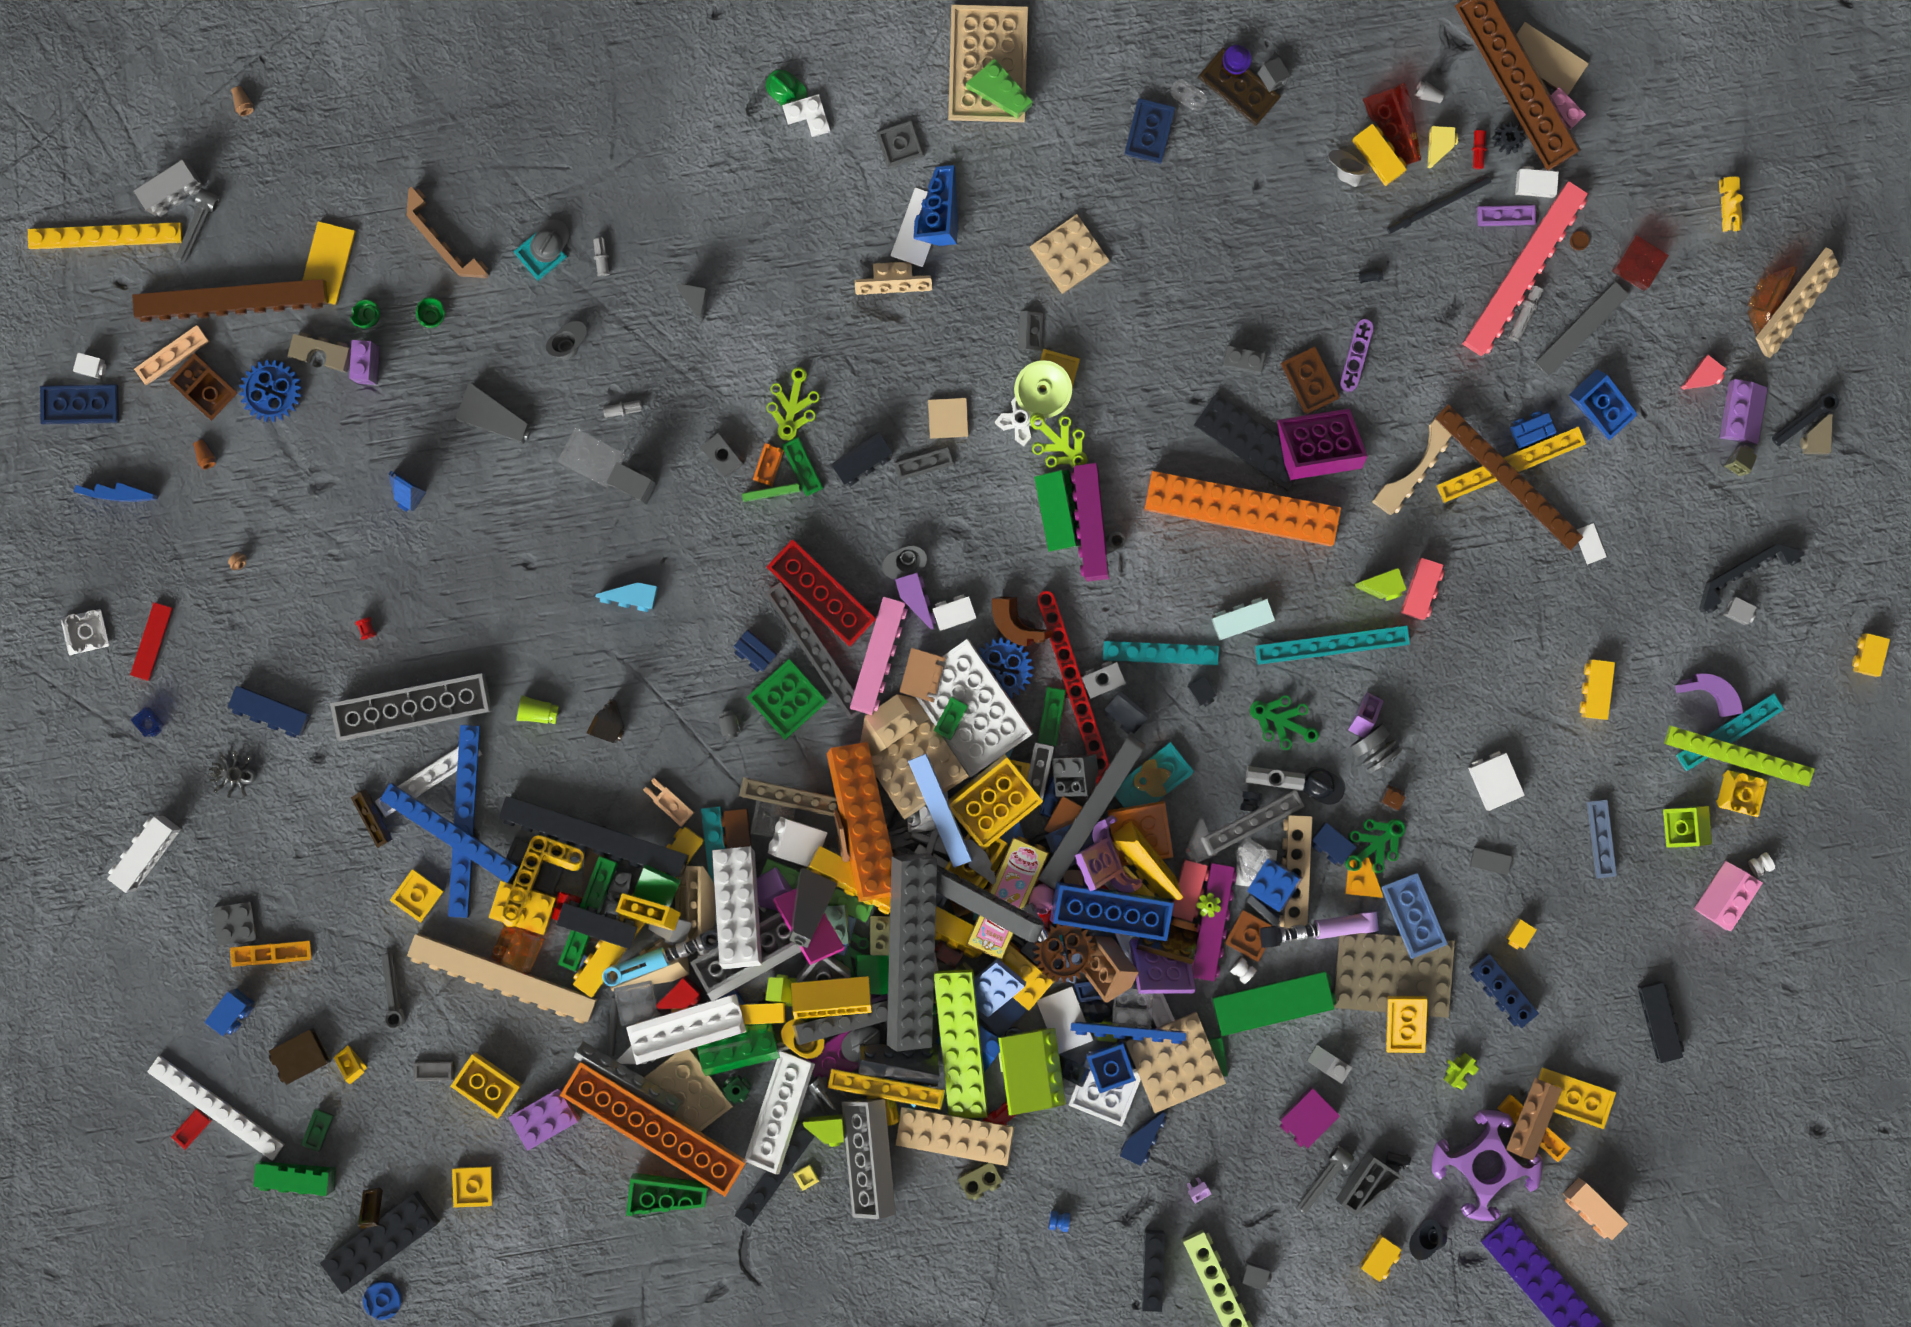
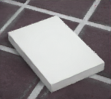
M1072 986L1040 998L1037 1001L1046 1027L1055 1028L1059 1054L1093 1041L1090 1032H1087V1035H1076V1031H1070L1072 1022H1086Z

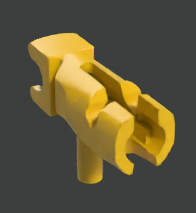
M1739 176L1724 177V179L1719 180L1720 194L1724 193L1721 197L1722 232L1731 230L1732 217H1735L1734 222H1732L1733 231L1742 230L1740 202L1743 200V196L1737 193L1740 190Z

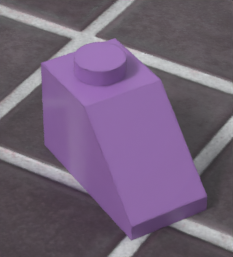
M1366 692L1348 730L1362 738H1366L1376 723L1383 700Z

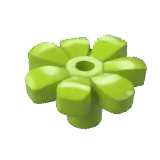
M1208 893L1207 897L1203 894L1199 897L1201 902L1196 903V907L1201 909L1200 914L1202 916L1208 913L1209 917H1214V911L1220 912L1221 907L1217 904L1221 901L1218 897L1214 898L1213 893Z

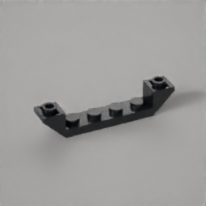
M1778 544L1772 545L1712 579L1705 585L1699 607L1700 612L1707 611L1709 614L1718 609L1717 605L1722 603L1715 588L1718 591L1726 587L1727 581L1740 579L1744 576L1743 572L1748 569L1751 572L1759 568V563L1766 560V562L1775 559L1777 555L1783 565L1790 564L1793 566L1802 561L1800 557L1805 555L1804 551Z

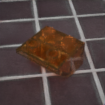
M504 925L491 957L512 970L530 974L544 939L526 929Z

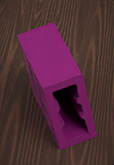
M1310 1087L1279 1118L1281 1122L1279 1126L1287 1134L1291 1132L1295 1136L1293 1140L1300 1147L1304 1145L1308 1149L1340 1115Z

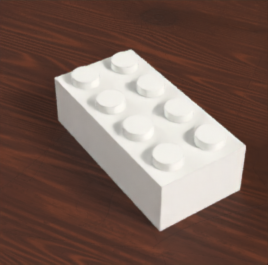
M165 816L150 817L143 825L145 829L142 833H138L133 838V845L130 849L127 848L121 854L120 858L122 860L119 864H115L110 869V876L107 879L125 893L138 889L182 830Z

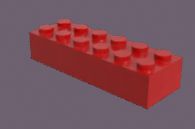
M793 539L766 566L770 572L849 647L876 621L873 615Z

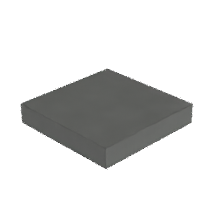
M912 120L876 132L888 169L924 157Z

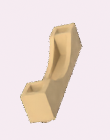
M1435 419L1429 424L1428 445L1418 466L1405 478L1395 483L1384 485L1372 500L1375 505L1389 515H1392L1394 512L1397 514L1403 507L1401 503L1405 497L1409 498L1415 491L1412 487L1416 482L1420 483L1426 476L1424 471L1428 466L1430 468L1433 467L1438 460L1436 455L1439 451L1443 453L1449 445L1447 441L1451 435Z

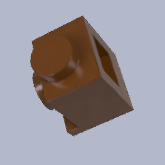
M1387 784L1379 802L1399 811L1406 798L1404 796L1405 793Z

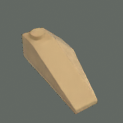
M659 939L654 943V947L647 952L643 950L639 954L642 955L661 947L667 950L668 947L672 948L675 946ZM686 956L684 958L679 957L678 960L673 959L666 967L622 982L616 986H610V989L616 991L677 980L689 975L688 958ZM640 965L628 968L624 970V972H628L636 968H639ZM613 971L610 974V978L617 980L618 974Z

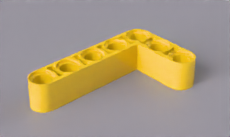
M534 836L529 843L503 908V923L508 927L518 924L543 861L577 871L583 866V852L578 848L544 836ZM536 844H541L543 848L538 850L535 849L533 846ZM557 850L560 851L562 854L560 856H554L552 852ZM577 857L580 861L572 862L570 858ZM534 861L537 865L530 867L527 865V862ZM522 878H527L530 882L527 884H523L520 882V880ZM516 895H520L523 899L521 901H515L513 897ZM511 912L514 913L516 917L510 919L506 916V914Z

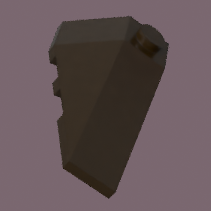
M609 699L603 709H600L594 716L587 734L611 743L622 740L625 731H623L624 724L616 700Z

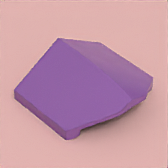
M777 867L756 878L758 905L777 911L778 909L773 899L793 889Z

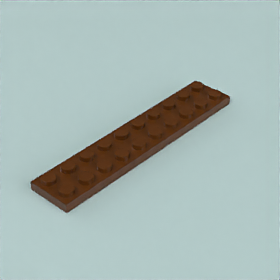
M1462 0L1455 5L1456 10L1547 171L1581 151L1498 1Z

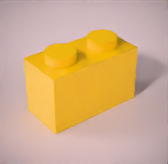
M1868 633L1862 634V637H1859L1857 641L1858 653L1852 661L1853 671L1880 677L1890 639Z
M1379 1234L1359 1264V1267L1380 1282L1382 1278L1386 1279L1391 1271L1389 1268L1393 1262L1397 1263L1400 1259L1401 1248Z

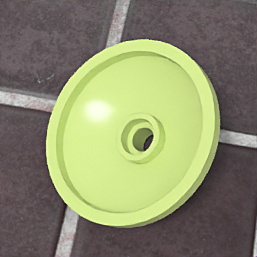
M1040 360L1028 364L1020 371L1015 381L1014 393L1017 403L1022 410L1028 411L1030 415L1041 413L1044 418H1050L1061 413L1068 405L1072 395V384L1069 375L1060 365L1051 361ZM1041 385H1045L1047 389L1046 391L1041 392L1039 390V387Z

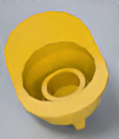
M800 1019L788 1021L781 1030L783 1043L803 1058L813 1059L819 1056L824 1048V1038L799 1045L797 1044L792 1025L805 1021Z

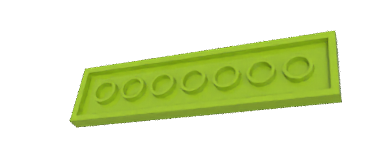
M973 970L935 971L934 982L949 1115L963 1118H987L988 1106Z

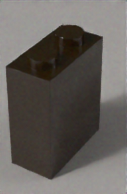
M314 1028L269 1050L270 1062L272 1065H276L279 1071L277 1072L278 1077L286 1085L331 1062Z

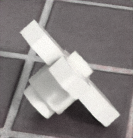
M1014 397L1011 401L1013 413H1001L996 419L995 424L1003 431L1015 428V440L1022 446H1026L1031 439L1029 430L1031 415L1028 411L1022 410L1017 403L1016 397ZM1020 417L1025 419L1023 423H1018ZM1036 420L1034 424H1041V420Z

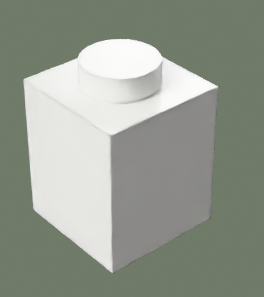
M78 353L73 371L100 379L106 370L105 360Z

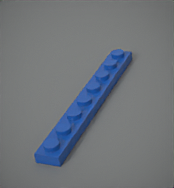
M393 783L388 785L380 798L381 801L504 882L509 883L517 871L518 865Z

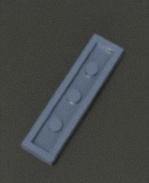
M1608 801L1587 802L1596 878L1617 876Z

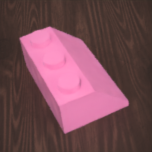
M1724 861L1694 909L1723 929L1732 931L1763 883L1742 869Z

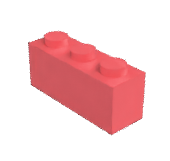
M1424 558L1418 559L1400 613L1420 620H1425L1426 617L1430 616L1432 611L1430 603L1437 596L1438 588H1436L1438 580H1442L1445 571L1442 570V564Z
M1184 859L1178 879L1183 898L1181 900H1172L1174 903L1172 916L1191 922L1193 918H1197L1199 909L1196 907V903H1198L1199 897L1204 894V889L1202 888L1203 881H1207L1210 870H1207V865Z

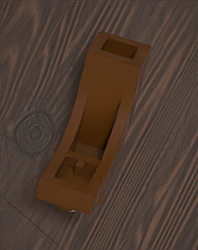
M998 596L992 598L994 621L1000 632L1007 639L1018 645L1029 646L1035 644V642L1043 643L1045 639L1052 638V630L1030 628L1020 620L1017 611V597Z

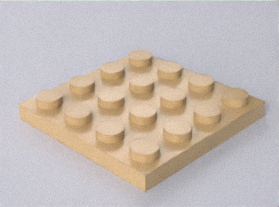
M930 718L877 755L871 756L876 777L904 820L927 805L909 765V760L927 753L944 793L969 777L942 735L933 731L935 725Z
M1197 1012L1155 1028L1188 1031V1040L1183 1041V1044L1171 1043L1169 1039H1164L1163 1042H1153L1152 1038L1144 1037V1040H1133L1131 1038L1125 1041L1154 1113L1226 1084Z
M690 1049L675 1053L644 1077L682 1100L674 1116L698 1131H702L733 1107L732 1103L728 1102L724 1097L722 1090L710 1075H704L700 1061Z

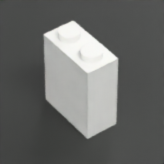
M1500 751L1489 755L1490 759L1483 761V759L1472 762L1473 766L1468 768L1485 809L1488 811L1525 796L1507 753L1501 754Z
M780 816L775 826L773 839L769 843L768 853L808 867L816 849L819 846L823 847L827 832Z

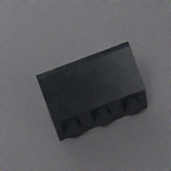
M879 432L831 465L844 486L849 485L851 487L860 481L858 478L863 474L868 476L875 471L874 467L880 463L883 466L891 461L890 457L893 453Z

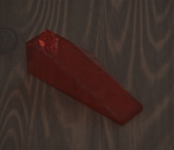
M1405 82L1363 98L1372 122L1375 121L1384 134L1383 136H1386L1393 145L1397 157H1401L1406 165L1420 161L1421 154L1412 102Z

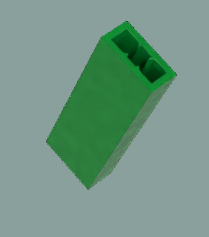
M1319 971L1212 997L1220 1035H1230L1335 1010L1334 1005L1337 1003L1335 994L1331 993L1329 988L1332 985L1330 974L1326 975L1325 971Z

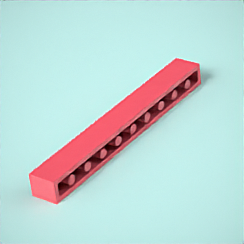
M1569 181L1564 185L1462 344L1480 356L1485 353L1489 354L1494 346L1492 341L1495 337L1499 338L1504 331L1503 324L1505 321L1509 322L1515 314L1512 310L1516 305L1520 306L1525 296L1523 293L1526 289L1530 290L1535 283L1534 276L1536 273L1540 274L1546 266L1543 262L1547 257L1551 258L1556 248L1554 245L1557 241L1561 242L1567 232L1564 230L1567 225L1571 226L1577 218L1574 215L1578 209L1582 210L1587 202L1585 197L1588 193Z

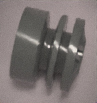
M1383 723L1372 729L1366 738L1361 737L1350 746L1357 757L1367 754L1368 757L1362 764L1373 763L1367 768L1369 773L1384 768L1394 761L1402 751L1400 746L1391 750V747L1397 743L1396 740L1386 743L1385 740L1391 733Z

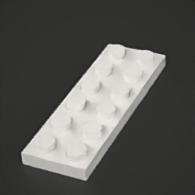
M784 1051L779 1052L780 1058L776 1061L745 1156V1160L748 1163L774 1174L780 1173L815 1063Z

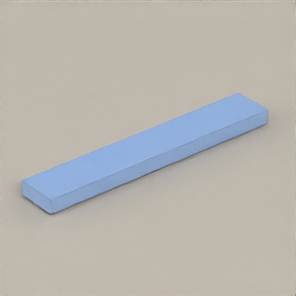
M927 753L909 760V765L953 867L972 861V857Z

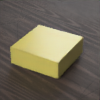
M810 1164L793 1173L802 1191L819 1182V1178Z

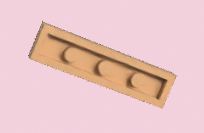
M196 325L134 368L144 384L148 385L210 341L201 328Z

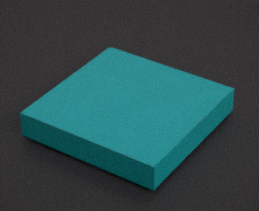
M534 234L513 252L535 279L540 281L568 257L561 251L559 256L551 262L543 263L533 257L530 248L532 239L535 236Z

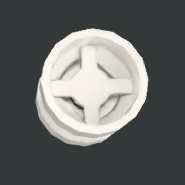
M1767 852L1761 854L1758 859L1753 858L1748 861L1752 872L1757 878L1762 876L1764 872H1770L1775 869L1774 862Z
M1243 957L1230 969L1233 975L1240 976L1239 979L1243 984H1246L1257 971L1253 966L1248 967L1247 961Z

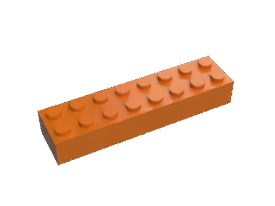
M868 742L830 748L827 752V759L844 829L858 901L890 897L893 853Z

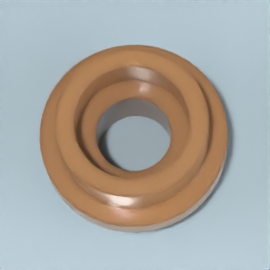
M240 552L234 553L228 560L230 568L232 570L242 569L246 565L247 557Z

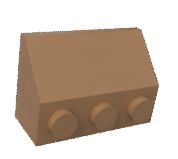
M1093 936L1091 941L1095 945L1091 949H1094L1096 953L1091 954V957L1095 961L1088 962L1092 967L1084 968L1087 972L1085 976L1104 1002H1109L1130 989L1139 972L1113 937Z

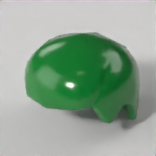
M428 297L423 298L418 303L416 318L422 326L435 328L443 322L445 310L440 300Z
M368 299L360 300L352 307L350 320L355 326L366 329L372 328L378 323L380 308L374 301Z

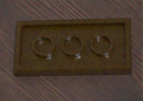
M1222 48L1198 78L1252 124L1257 126L1281 96L1274 90L1269 92L1263 81L1249 69L1242 74L1229 73L1223 65V56L1226 49Z

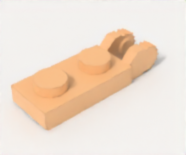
M653 778L651 780L653 785L662 792L656 796L648 787H645L643 790L653 799L656 805L682 827L695 812L672 791Z

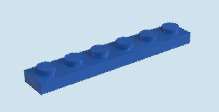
M1075 1021L1071 1023L1070 1031H1076V1035H1087V1032L1095 1033L1094 1036L1106 1037V1034H1113L1114 1038L1125 1039V1036H1133V1040H1144V1037L1152 1038L1153 1042H1163L1164 1039H1169L1174 1044H1183V1041L1188 1040V1031Z

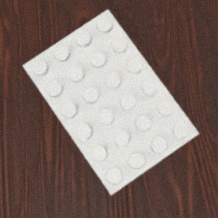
M966 639L942 656L946 658L945 662L937 660V664L944 667L937 693L929 692L928 694L929 697L935 698L934 702L917 697L916 699L935 726L952 696L969 705L951 740L944 736L943 738L969 776L973 777L1034 733L970 640Z

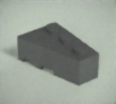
M1368 1152L1335 1200L1357 1216L1375 1202L1376 1198L1384 1192H1388L1398 1181H1402L1404 1177Z

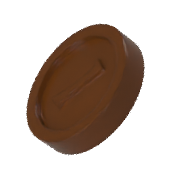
M1577 231L1571 235L1570 245L1574 250H1584L1589 245V237L1585 232Z

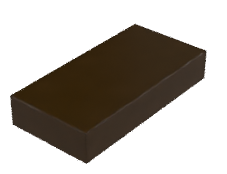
M381 1188L363 1190L358 1226L361 1229L378 1226L383 1194Z

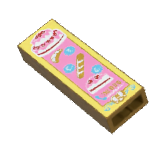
M1018 836L1017 839L1012 838L996 875V883L992 884L989 892L1021 909L1026 906L1049 853L1045 852V847L1035 844L1034 847L1027 844L1029 840ZM979 915L966 945L1002 960L1014 933Z

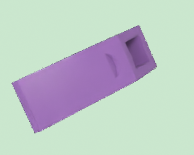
M915 573L895 579L902 601L930 629H934L933 625L936 624L933 613L929 614L927 606H930L928 594L924 595L922 588L925 587L922 576L918 577V574Z

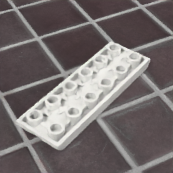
M736 994L626 1027L636 1065L747 1032Z

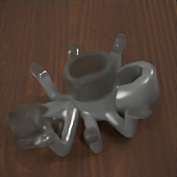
M233 751L234 764L233 767H230L228 759L220 752L219 756L225 762L227 770L222 768L221 764L212 762V765H217L218 767L209 768L214 773H208V775L217 779H210L209 781L218 782L224 776L226 779L220 786L214 789V792L217 793L226 786L228 781H231V788L228 791L227 798H230L234 791V782L240 786L243 796L246 797L247 794L242 783L251 784L256 780L255 771L251 768H245L252 759V756H248L244 764L237 767V752Z

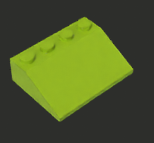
M1039 1028L998 1038L1009 1115L1066 1105L1055 1028Z

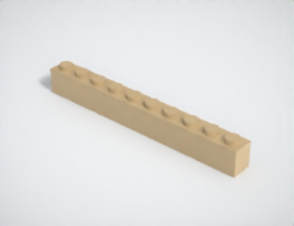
M419 933L414 935L407 954L408 957H411L412 962L430 964L429 968L440 971V969L448 971L447 974L453 977L463 976L465 981L469 983L484 984L483 987L488 990H501L502 995L520 997L519 1001L527 1004L534 1002L538 1004L537 1007L547 1011L549 1008L556 1011L555 1014L562 1017L572 1016L574 1021L582 1024L590 1021L598 1000L597 998H591L586 994Z

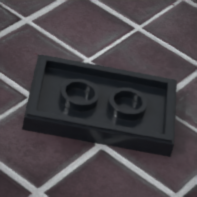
M517 837L514 838L506 856L507 859L519 866L512 877L513 879L517 876L529 846V842ZM536 845L533 846L535 849H542ZM534 861L527 862V865L530 867L537 865ZM543 861L533 887L554 895L565 868ZM522 878L520 880L525 884L530 882L527 878Z

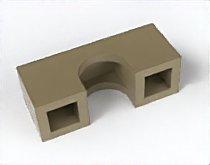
M300 332L299 335L293 334L287 356L310 363L312 355L316 351L322 350L326 354L324 366L347 373L351 349L347 348L348 344L337 342L335 345L329 343V339L318 337V340L311 338L310 334Z

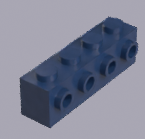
M1484 954L1469 967L1472 971L1470 973L1472 978L1477 983L1480 981L1484 985L1483 991L1488 997L1493 996L1497 1001L1495 1005L1501 1012L1505 1010L1509 1015L1508 1021L1514 1027L1523 1028L1539 1014L1490 954Z

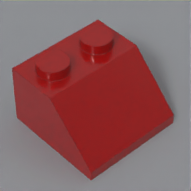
M685 976L656 1007L658 1009L687 1008L689 1005L693 1007L702 998L699 995L702 990Z

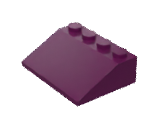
M1350 409L1279 419L1277 421L1284 463L1290 480L1363 468L1367 453Z

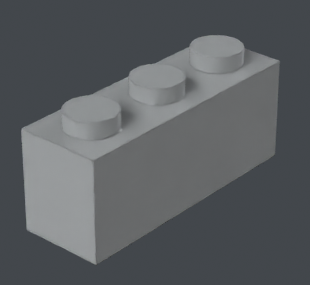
M1034 743L1027 782L1043 800L1054 747Z

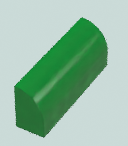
M1069 470L1034 476L1048 552L1081 546V539L1077 538L1076 528L1080 526L1079 520L1076 521L1075 509L1077 508L1073 499V487Z

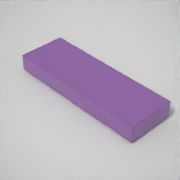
M1535 205L1477 207L1478 226L1536 224Z

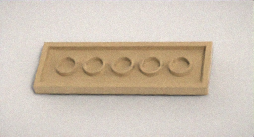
M1826 247L1757 335L1756 340L1765 356L1771 358L1774 353L1778 352L1781 343L1791 335L1792 329L1797 323L1802 321L1805 312L1814 305L1816 298L1825 291L1829 281L1838 274L1840 267L1831 249Z
M901 1107L896 1146L1008 1166L1015 1127Z

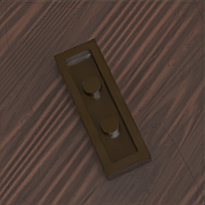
M364 789L352 796L351 800L376 847L379 848L393 840L367 790Z

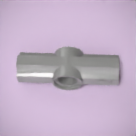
M1247 766L1245 783L1303 790L1304 773ZM1273 773H1278L1280 776V781L1276 784L1270 780Z

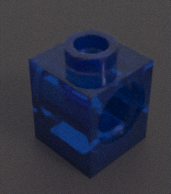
M145 707L130 719L144 737H156L162 731L160 728L164 726L150 707ZM147 719H150L152 721V727L150 729H147L145 726V721Z

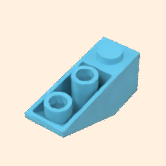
M634 583L598 593L595 597L600 598L599 602L611 604V601L619 602L618 606L630 608V605L638 606L637 610L648 612L649 609L654 610L658 587Z

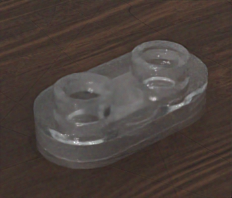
M1178 80L1171 87L1173 98L1189 108L1201 110L1205 106L1207 101L1205 93L1188 82ZM1183 87L1184 92H1179L1177 88ZM1194 97H1200L1201 101L1195 102Z

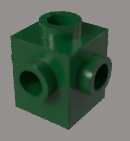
M732 1075L724 1082L723 1090L725 1092L723 1095L728 1102L733 1101L735 1104L739 1101L742 1103L750 1097L748 1093L751 1091V1084L745 1077L740 1075L734 1077ZM734 1087L739 1088L740 1092L738 1094L733 1092Z

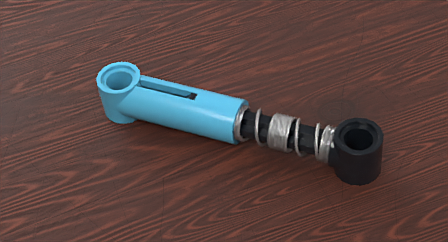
M711 928L700 934V936H696V939L693 940L692 938L691 941L676 944L675 947H668L667 950L661 947L621 963L611 965L603 972V981L608 986H616L622 982L666 967L673 959L684 958L698 950L715 949L718 947L717 929ZM709 934L716 936V943L713 944L708 941ZM640 965L639 968H636L628 972H624V970L628 968ZM610 971H615L618 974L617 980L610 978Z

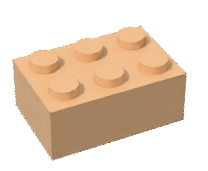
M1580 1178L1563 1193L1567 1198L1565 1202L1576 1212L1580 1210L1579 1215L1590 1225L1594 1224L1592 1228L1604 1239L1608 1237L1613 1240L1628 1225L1604 1199Z

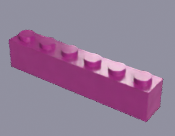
M1097 463L1074 466V472H1071L1072 484L1075 483L1076 490L1073 491L1074 502H1077L1078 509H1075L1076 521L1079 520L1080 526L1076 528L1077 538L1081 539V546H1078L1079 557L1083 558V565H1080L1081 576H1084L1087 582L1110 579L1099 468Z
M1210 863L1205 896L1207 897L1208 893H1213L1214 898L1218 897L1221 902L1217 905L1221 907L1220 912L1214 911V917H1209L1208 913L1205 916L1201 915L1199 923L1201 926L1198 932L1195 958L1192 964L1193 978L1215 981V977H1219L1220 966H1217L1218 958L1222 959L1224 947H1221L1222 939L1225 940L1227 928H1224L1225 920L1228 921L1230 916V909H1227L1228 902H1232L1234 890H1231L1232 882L1235 883L1237 871H1234L1235 867Z

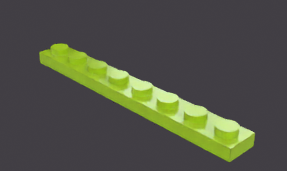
M1669 725L1664 744L1808 787L1815 770L1812 767Z

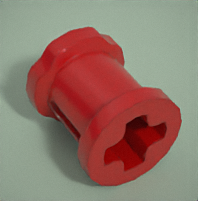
M371 617L355 622L361 633V641L377 636V632H374L371 624Z

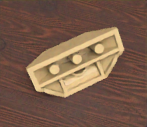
M896 694L880 705L878 711H873L872 715L867 714L865 716L860 743L868 742L871 756L877 755L929 719V716L916 698Z
M686 866L683 877H679L681 882L675 894V910L681 913V918L692 923L685 942L691 941L692 938L693 940L696 939V936L698 937L700 934L713 928L715 924V885L703 866Z

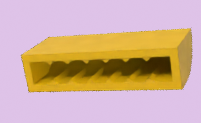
M869 976L791 983L794 1019L872 1013Z

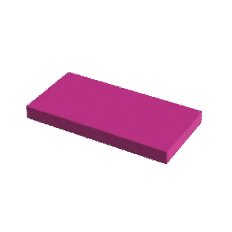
M796 889L773 899L790 932ZM825 913L808 948L800 947L810 965L841 952L845 948Z

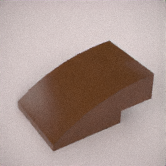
M195 352L168 380L171 385L211 421L238 393Z

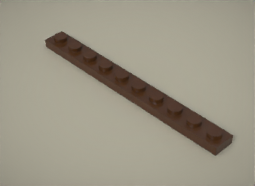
M1446 404L1434 417L1455 440L1569 551L1583 538L1449 404Z

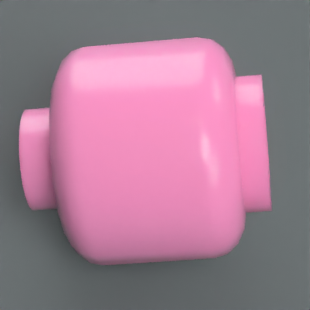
M1039 884L1033 888L1029 897V904L1033 903L1037 914H1046L1052 909L1054 891L1045 884Z

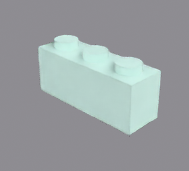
M1262 597L1252 600V605L1245 607L1244 604L1233 607L1234 611L1226 613V610L1215 613V618H1212V622L1218 639L1222 640L1275 621L1268 599L1262 600Z

